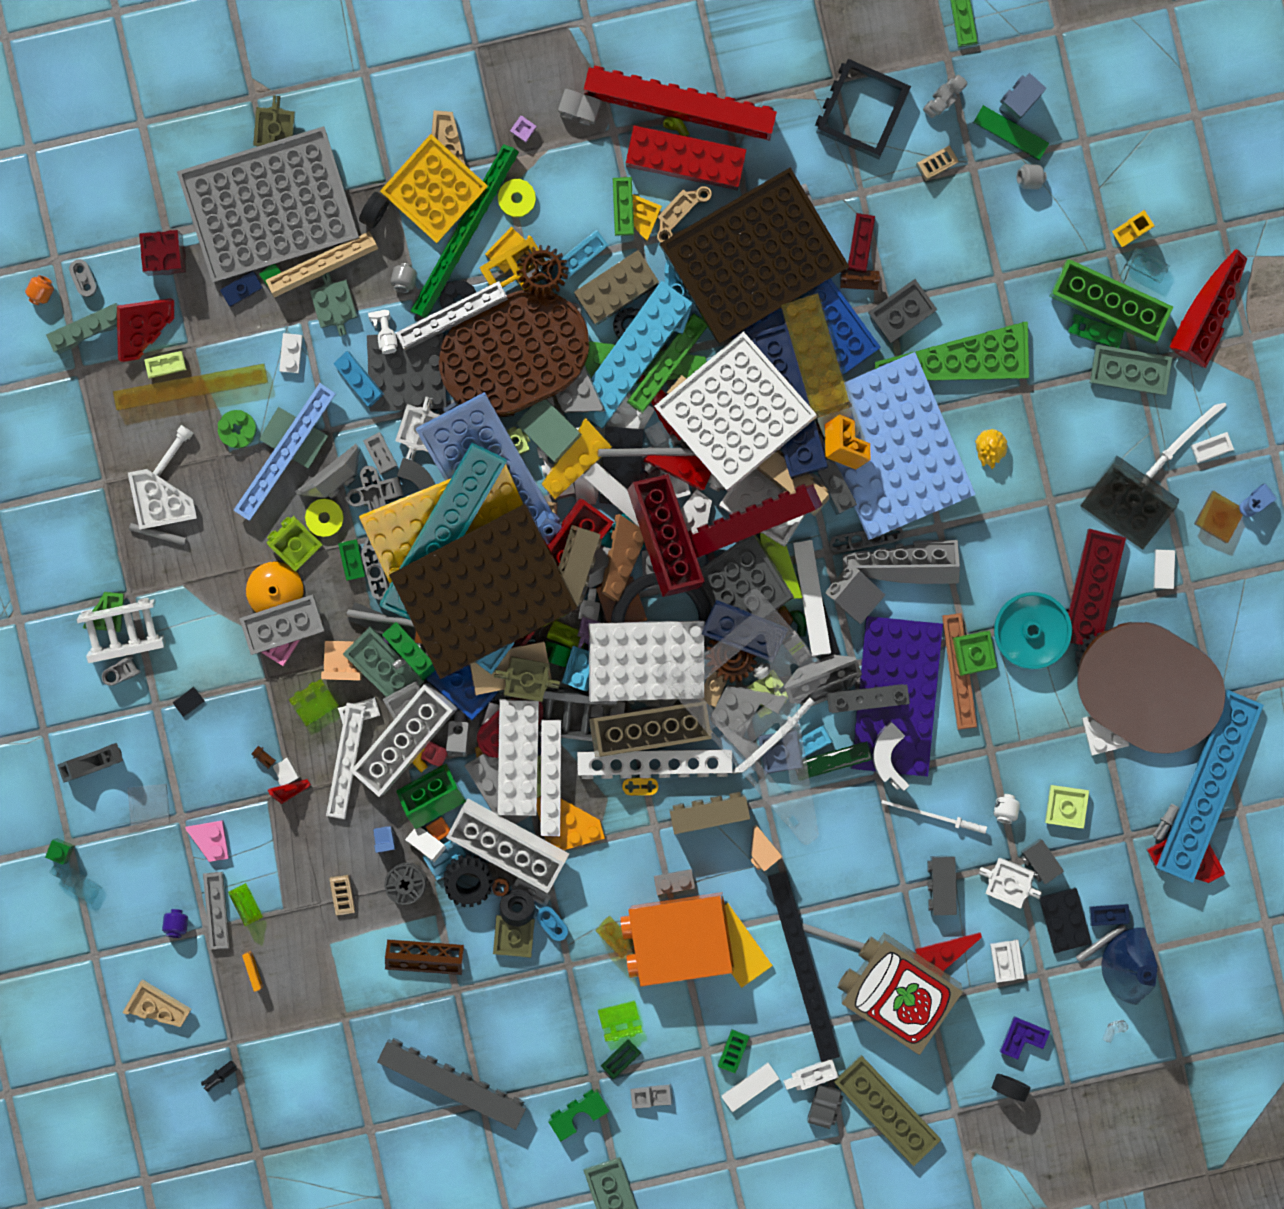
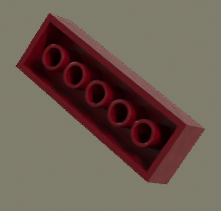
M669 474L633 482L627 491L662 596L667 597L698 589L705 581Z

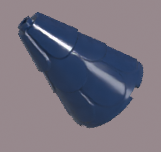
M1145 928L1127 929L1108 943L1102 956L1101 969L1106 985L1115 996L1127 1003L1137 1005L1156 986L1158 966Z

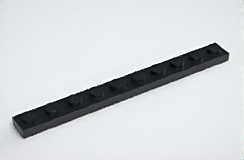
M783 871L769 875L767 877L820 1060L824 1062L838 1058L840 1055L787 872Z

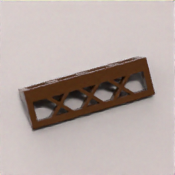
M387 939L385 970L462 975L464 945ZM391 946L402 949L398 953L390 952ZM418 948L421 952L412 954L409 950ZM432 949H436L440 953L436 956L430 955L428 952ZM459 951V957H450L447 953Z

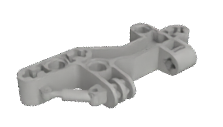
M365 466L360 472L363 487L349 491L346 500L353 507L368 505L369 511L387 505L386 501L402 497L404 494L399 477L381 481L379 473L374 467ZM368 470L374 473L371 478L374 483L377 482V485L372 484L367 487V484H370L369 478L365 477ZM355 493L361 496V500L357 504L351 501V496ZM367 536L361 556L371 594L375 599L382 600L391 583H388L376 553L373 555L374 562L378 561L379 564L368 566V563L372 562L370 557H366V554L369 553V549L373 552L375 551ZM374 567H378L381 572L377 578L371 576V570ZM383 579V583H379L380 587L385 589V592H383V596H380V594H376L378 585H373V581Z

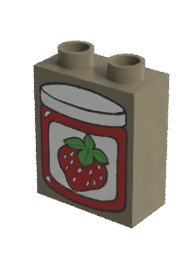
M885 932L878 941L873 937H869L858 955L865 960L857 973L849 968L837 985V988L843 991L841 995L842 1004L920 1055L963 993L962 983Z

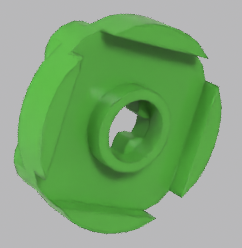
M232 410L225 413L219 420L218 435L224 444L240 449L247 447L253 442L257 425L253 417L242 410ZM235 424L242 426L240 434L232 432Z

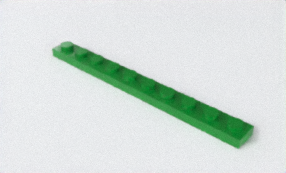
M502 145L483 179V182L488 185L487 189L463 215L410 310L412 313L426 318L432 311L456 264L459 262L480 221L496 196L509 169L515 162L519 153L515 148Z

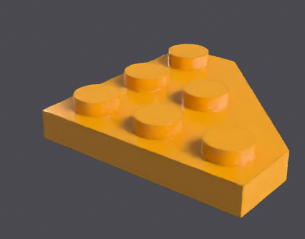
M538 797L536 809L541 823V797ZM561 799L560 836H544L545 841L562 850L605 839L600 819Z

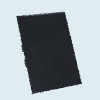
M192 687L175 700L173 704L184 717L203 703L204 699L195 687Z

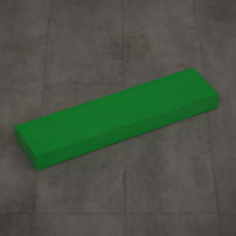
M984 105L973 121L974 124L1037 160L1041 159L1049 145V142Z

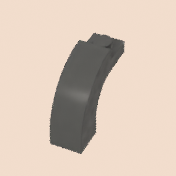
M402 459L397 474L398 477L414 482L420 491L436 485L434 479L424 467L412 460Z
M117 743L58 764L63 783L122 762V752Z

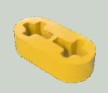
M627 778L622 785L624 793L631 796L653 795L658 791L659 787L658 782L654 778ZM629 781H633V785H639V788H634L633 792H629L625 785H628ZM648 781H652V784L656 785V787L652 788V792H648V789L641 788V785H647Z

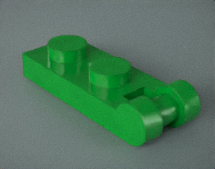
M1073 314L1072 327H1069V334L1105 346L1120 347L1125 330ZM1080 324L1085 325L1084 331L1079 329Z

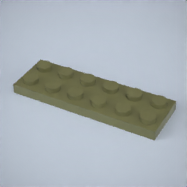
M862 1055L834 1080V1083L913 1166L941 1141V1138Z

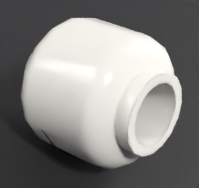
M1004 794V797L996 799L994 816L997 818V821L1012 824V821L1018 819L1020 802L1015 800V796Z

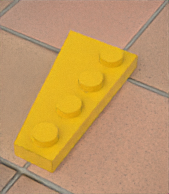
M586 418L578 429L582 434L580 438L554 464L542 482V486L554 499L601 458L598 457V449H610L612 447Z

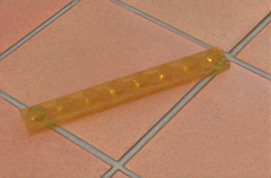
M258 364L113 391L116 410L120 411L268 383L265 364Z

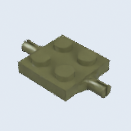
M273 95L272 107H256L253 146L265 145L294 135L296 111L280 108L281 96Z
M511 656L506 672L496 669L494 671L496 673L494 678L505 679L504 695L542 702L547 687L559 689L558 685H560V681L549 679L548 671L550 664Z

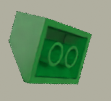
M447 763L396 790L404 812L415 829L466 802Z

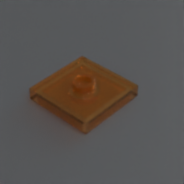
M1211 491L1194 525L1222 542L1228 543L1243 515L1239 510V505L1219 493Z

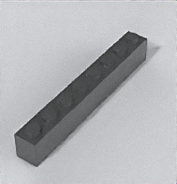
M398 1039L387 1040L377 1063L515 1130L517 1129L527 1107L524 1105L525 1102L517 1097L512 1099L506 1096L507 1093L500 1089L495 1091L489 1088L490 1085L481 1080L479 1082L473 1080L472 1076L468 1073L462 1072L460 1074L454 1071L455 1068L446 1063L444 1065L438 1063V1059L433 1056L427 1055L425 1057L420 1054V1050L411 1046L407 1048Z

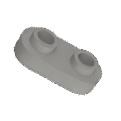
M81 259L74 260L70 264L69 271L77 291L84 297H91L97 291V284L91 269L85 261ZM79 267H83L82 273L77 272ZM87 284H90L91 286L89 291H85V286Z

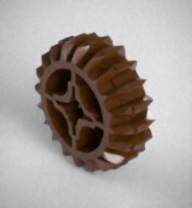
M539 245L538 251H536L535 247H532L533 253L530 254L529 251H525L527 258L521 256L520 260L523 263L517 264V267L521 269L516 271L517 275L521 276L518 278V281L523 283V289L528 288L529 294L535 290L536 297L539 296L540 292H542L543 297H546V292L549 291L552 296L554 295L553 289L557 292L560 291L558 285L565 286V282L562 279H568V275L565 274L569 271L568 267L565 266L567 261L561 260L563 254L557 255L558 251L556 248L550 252V246L543 250V246ZM538 258H549L551 261L540 262ZM532 263L535 268V271L532 273V276L528 278L527 269L529 265ZM557 264L558 274L553 279L550 272L554 269L553 266ZM538 267L546 270V274L540 273ZM540 280H544V281H546V282L549 283V284H546V285H538V284H535L534 282L537 283V282L540 281Z

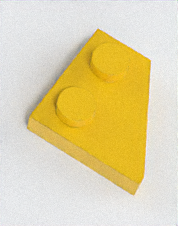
M632 194L634 228L644 240L648 241L662 206Z

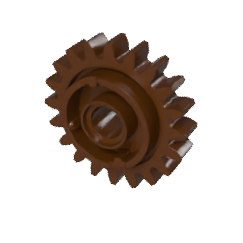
M717 640L709 641L708 644L711 647H706L705 651L709 654L705 655L704 659L710 660L706 666L713 667L710 673L717 672L716 679L723 676V682L728 678L730 683H733L735 678L740 682L742 676L747 678L749 676L748 672L752 673L754 671L751 666L757 664L753 660L757 656ZM727 652L732 653L735 656V660H730L727 657Z

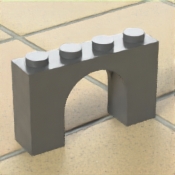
M820 436L822 447L825 454V441L823 440L822 436ZM826 458L828 468L817 472L824 486L829 490V502L837 516L854 507L857 503L835 461Z

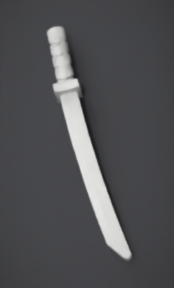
M1226 403L1214 405L1202 415L1167 450L1161 453L1162 456L1145 475L1152 479L1166 461L1173 458L1172 455L1200 427L1223 409Z
M809 697L792 717H787L788 721L771 738L732 770V773L744 772L794 725L796 727L799 725L797 722L815 702Z
M884 800L881 802L956 824L955 828L961 827L983 834L986 833V826L961 820L960 817L954 820Z

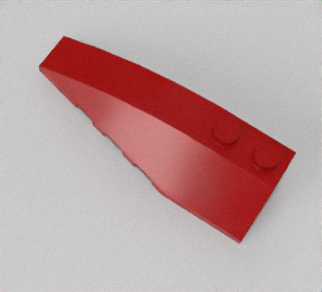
M1235 249L1203 286L1181 321L1169 346L1179 356L1203 368L1207 367L1223 335L1225 328H1222L1224 319L1229 317L1230 311L1228 307L1230 301L1235 299L1236 283L1240 282L1247 262V258L1239 250Z

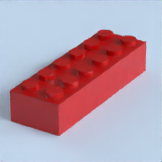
M633 126L626 167L738 191L747 149Z

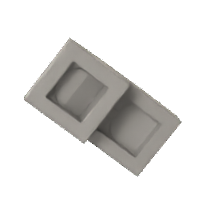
M671 1084L630 1089L632 1109L673 1104Z

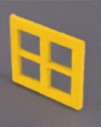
M529 235L524 241L479 267L489 285L496 283L490 269L505 260L514 275L500 283L502 288L521 277L516 273L520 269L517 267L513 256L527 247L530 248L531 252L532 247H535L536 251L539 250L532 236ZM538 258L540 262H546L544 258ZM533 264L528 267L527 273L535 269Z

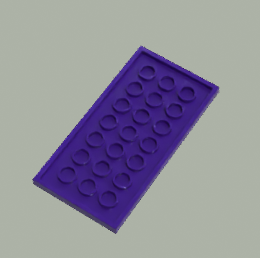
M867 616L859 689L904 684L908 686L910 704L857 710L853 745L868 741L873 757V747L878 734L889 722H892L905 735L895 745L891 753V763L894 770L898 774L928 777L943 624ZM873 760L851 766V769L876 771Z

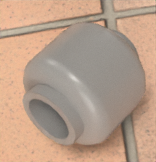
M1024 164L1017 171L1016 179L1023 189L1038 190L1046 182L1047 175L1041 165Z
M401 263V265L395 266L390 280L394 290L400 293H408L414 289L417 272L408 263Z

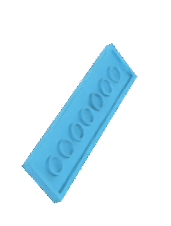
M661 280L591 378L606 411H589L582 413L584 416L604 429L693 305L691 301Z

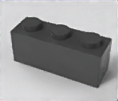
M930 856V861H927V872H931V880L927 881L928 892L931 891V899H928V911H932V915H957L955 856Z

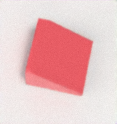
M430 741L424 748L425 750L422 752L421 758L440 767L447 756L446 748Z

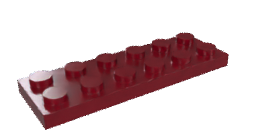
M1087 529L1068 610L1072 625L1070 643L1082 645V640L1084 638L1088 640L1090 638L1089 635L1097 636V633L1104 632L1126 537Z

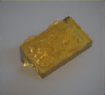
M608 916L595 928V931L621 958L634 946L633 939L624 940L621 927L611 916Z

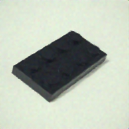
M605 426L604 439L612 446L610 449L642 448L644 429ZM642 456L603 457L602 467L628 489L633 482L640 481ZM600 493V503L613 504Z

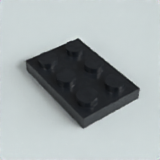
M1076 887L1041 896L1039 901L1054 954L1092 944Z

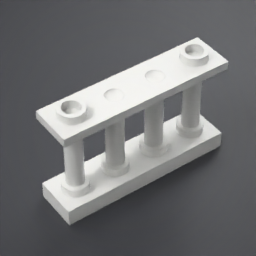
M143 598L138 600V603L95 612L92 610L81 612V615L77 618V623H86L92 646L91 651L86 656L88 663L164 648L166 643L164 635L158 636L156 634L149 609L154 607L155 599ZM142 610L148 632L147 639L140 640L137 638L131 612ZM123 614L130 639L128 643L121 644V642H118L112 616ZM104 618L111 643L109 647L102 648V646H99L93 620Z

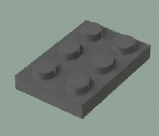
M914 279L870 310L868 314L891 344L937 311V308L917 280Z

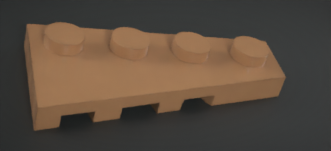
M620 514L615 515L616 527L615 531H612L611 539H613L607 556L609 563L608 567L605 568L601 593L614 601L620 600L644 543L640 527Z

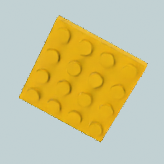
M430 134L380 192L432 240L438 243L487 189L488 185L435 136Z

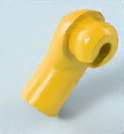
M425 749L412 762L420 773L428 767L421 759L422 752Z

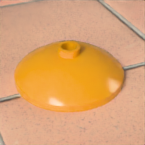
M268 562L257 567L251 573L246 585L248 603L256 613L303 598L304 594L303 582L297 571L295 572L289 565L281 562ZM274 586L276 593L271 594L270 588Z

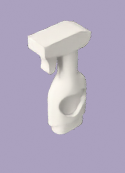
M381 310L368 313L370 322L374 323V328H377L378 322H381L382 330L378 334V344L382 354L395 353L398 344L396 334L389 328L388 320L391 319L390 311Z

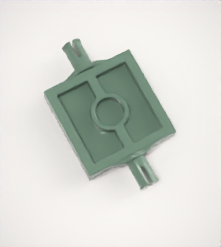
M328 272L322 275L325 285L311 290L310 293L320 328L337 326L339 337L347 335L344 323L357 318L358 315L348 281L344 280L334 283L331 281Z

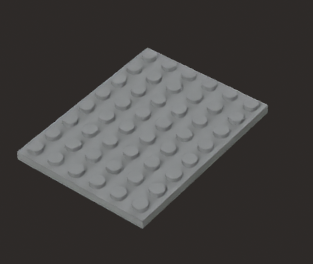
M324 126L177 171L212 283L359 238Z

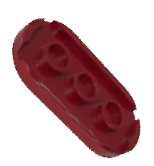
M511 697L509 700H528V699L517 698V697ZM539 702L538 707V725L542 721L543 717V706L541 702ZM499 709L480 727L477 734L480 750L486 756L492 758L499 757Z

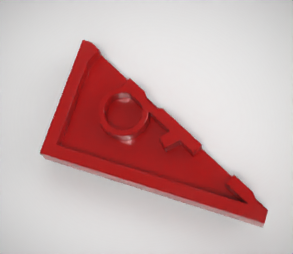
M647 456L644 459V462L701 491L705 489L711 472L697 456Z
M978 932L915 949L916 954L944 971L980 940L982 936Z

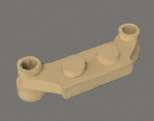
M702 186L698 190L687 192L683 189L657 217L660 220V229L657 234L659 243L665 241L661 238L663 235H667L668 238L672 237L671 231L697 203H706L711 199L712 192L710 188ZM702 193L707 194V197L702 198L700 195Z

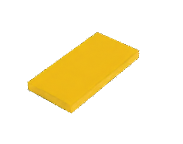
M726 903L725 910L735 967L731 974L742 988L773 965L729 903Z

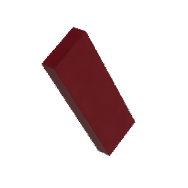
M856 213L848 260L850 267L847 270L866 273L875 216Z

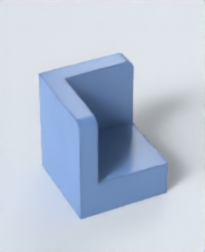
M393 826L373 830L376 853L396 849Z

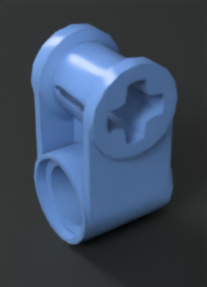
M1264 483L1241 502L1239 510L1243 516L1251 517L1255 513L1262 511L1277 498L1266 483Z

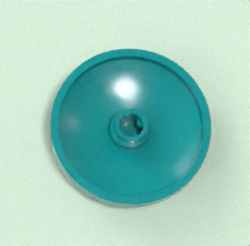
M1026 592L1011 598L998 612L994 624V638L999 651L1008 661L1026 669H1040L1058 661L1066 652L1072 636L1071 620L1066 609L1055 598L1039 592Z

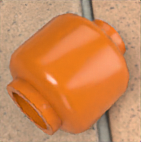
M38 275V277H33L30 280L25 293L31 303L35 305L45 304L49 301L54 287L50 279Z

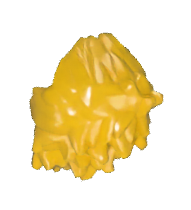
M984 430L975 440L976 451L982 466L987 464L993 469L995 463H999L1007 453V440L998 430Z

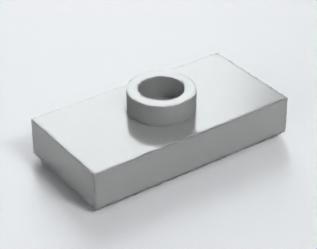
M381 432L363 440L380 475L398 467Z

